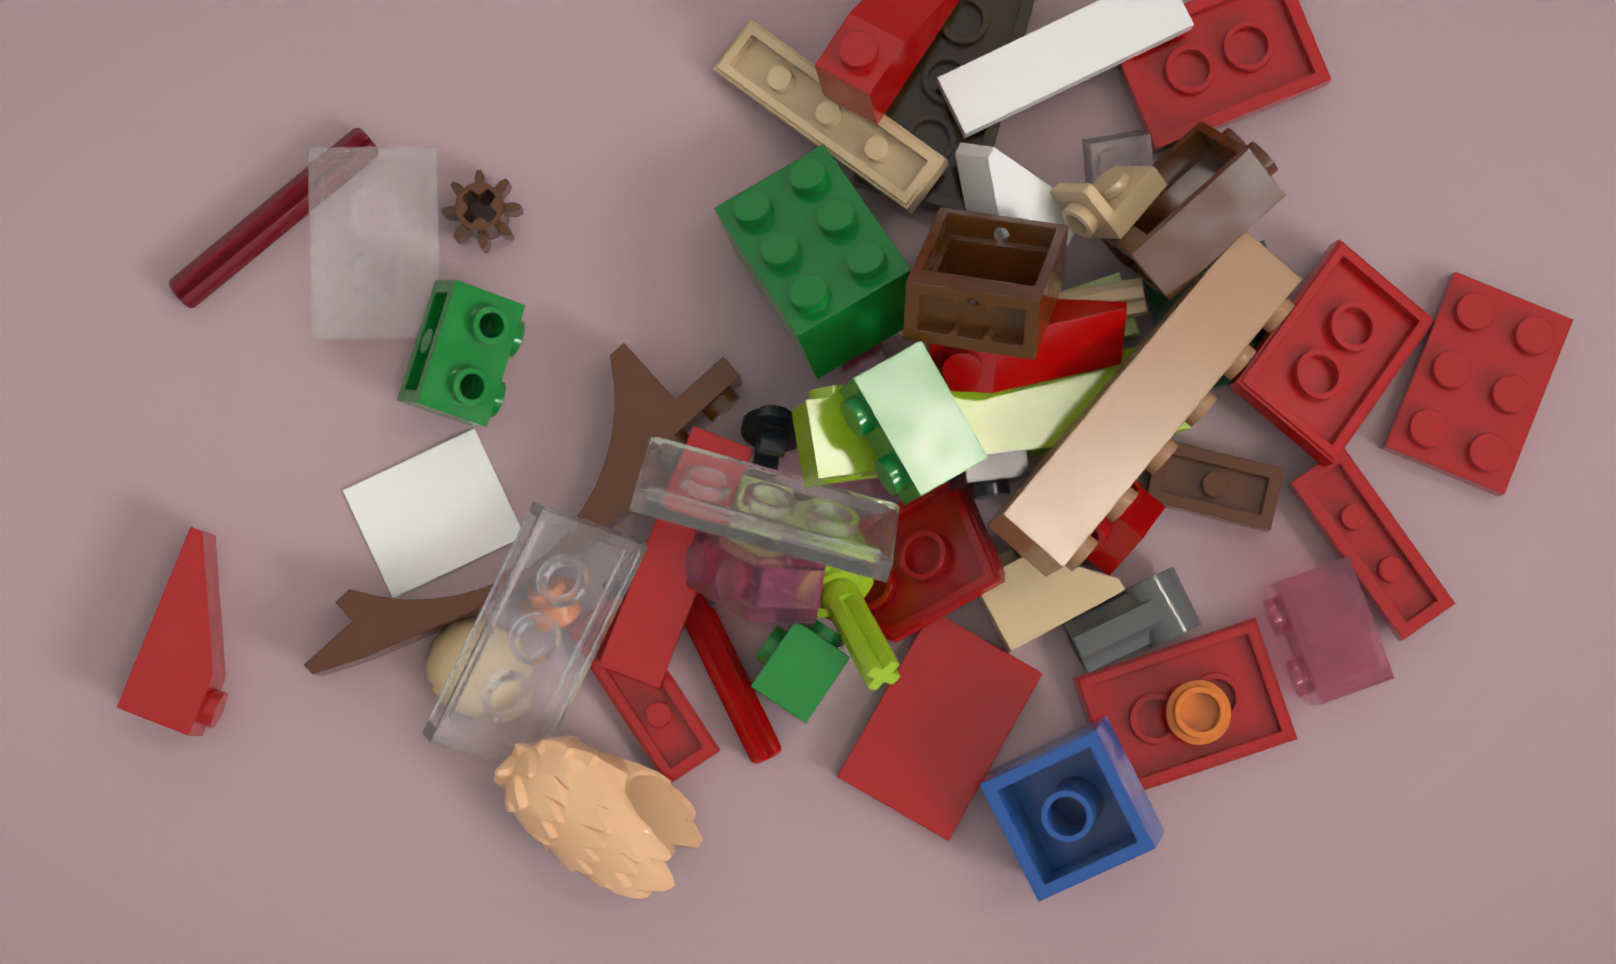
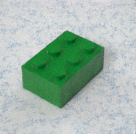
M824 144L714 208L736 255L817 379L904 329L906 281L911 268Z

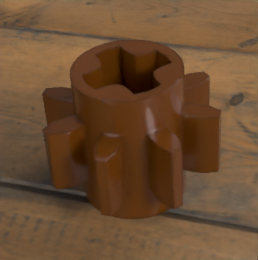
M477 170L475 183L469 184L466 187L456 182L451 183V187L457 196L455 206H447L441 210L445 219L461 221L462 224L455 230L453 238L459 245L465 243L472 235L478 239L482 251L489 253L491 248L490 240L496 239L499 236L509 241L515 239L508 227L510 217H519L524 212L520 204L504 202V199L510 194L512 189L510 182L506 178L493 187L487 183L482 170ZM477 201L483 206L491 203V207L496 215L489 222L481 217L475 219L470 210L471 206Z

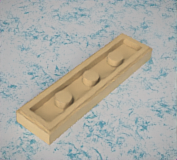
M752 19L748 21L713 68L720 77L817 147L824 144L836 161L911 215L950 165L944 156L885 114L878 125L825 97L815 64Z

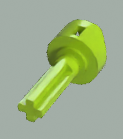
M822 521L778 570L798 610L811 617H830L868 688L877 690L884 682L893 685L900 677L897 670L900 664L864 600L874 582L875 570L872 562L851 527L844 522Z

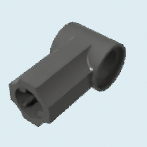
M1173 566L1122 591L1123 596L1103 606L1099 605L1063 624L1069 643L1086 674L1146 645L1151 649L1201 625V621Z

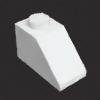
M960 143L955 156L966 211L1066 225L1061 217L1063 210L1050 194L1053 187L995 147ZM1068 227L1067 246H1068V244H1069V242H1070V240H1071L1073 234L1075 233V232H1073L1069 227ZM997 228L995 230L999 237L1006 238L1009 236L1008 231L1004 228Z

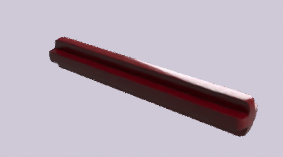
M359 127L353 128L173 276L168 283L172 292L185 306L189 308L196 307L375 160L379 154L375 143Z

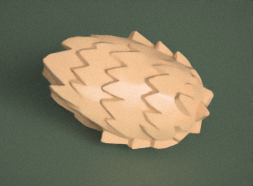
M572 735L551 736L531 743H516L512 755L503 761L494 772V782L504 789L506 812L514 813L527 834H530L535 840L542 843L545 851L551 850L569 871L573 872L576 870L594 884L613 893L628 898L643 899L649 897L652 891L664 892L675 886L673 875L665 861L671 858V854L675 852L676 846L699 848L703 838L693 822L696 810L691 802L671 785V781L667 777L641 764L589 746L578 737Z

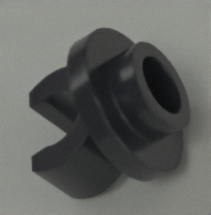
M765 405L751 410L743 417L741 435L747 443L755 447L751 470L776 476L779 459L784 457L785 452L797 448L792 412L783 406Z

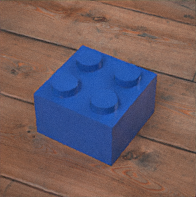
M1107 715L994 768L979 784L1038 902L1156 849L1165 832Z

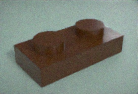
M1175 442L1178 447L1154 474L1150 473L1146 491L1166 506V508L1268 532L1272 527L1285 468Z

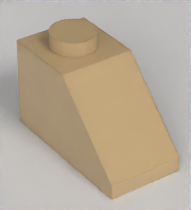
M1012 549L998 555L1005 571V582L977 598L1006 652L1009 653L1125 589L1119 578L1079 566L1073 571L1064 566L1045 577L1024 557L1017 559Z

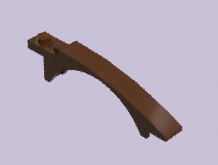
M623 343L610 355L614 380L615 411L612 436L606 460L592 493L568 529L546 551L528 565L504 579L463 594L434 599H396L379 597L349 589L335 602L352 622L309 659L304 666L311 674L324 676L382 657L442 631L453 622L481 614L523 589L532 579L541 574L551 572L578 556L665 487L663 481L650 466L657 459L664 465H667L683 452L689 435L687 432L705 416L713 423L729 411L740 399V396L734 390L742 384L741 375L722 357L675 399L626 344Z

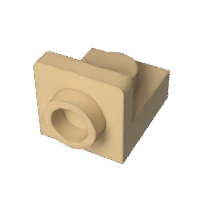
M1115 166L1100 175L1093 185L1090 183H1058L1050 194L1063 210L1061 217L1065 224L1069 225L1068 227L1079 236L1084 238L1122 239L1168 184L1154 166Z

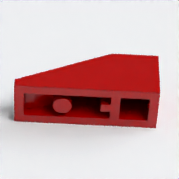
M862 0L848 14L815 64L823 95L878 125L960 0Z
M1057 299L1035 360L928 343L927 351L949 390L954 392L996 393L1120 365L1122 361L1127 305L1125 301Z
M190 527L116 708L187 736H202L205 727L213 729L218 723L228 694L221 691L226 678L216 536Z

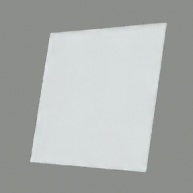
M475 429L469 430L343 490L392 598H396L525 536Z

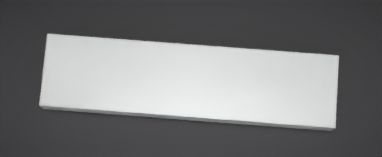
M1098 0L937 77L936 83L965 139L1190 31L1194 23L1182 0Z

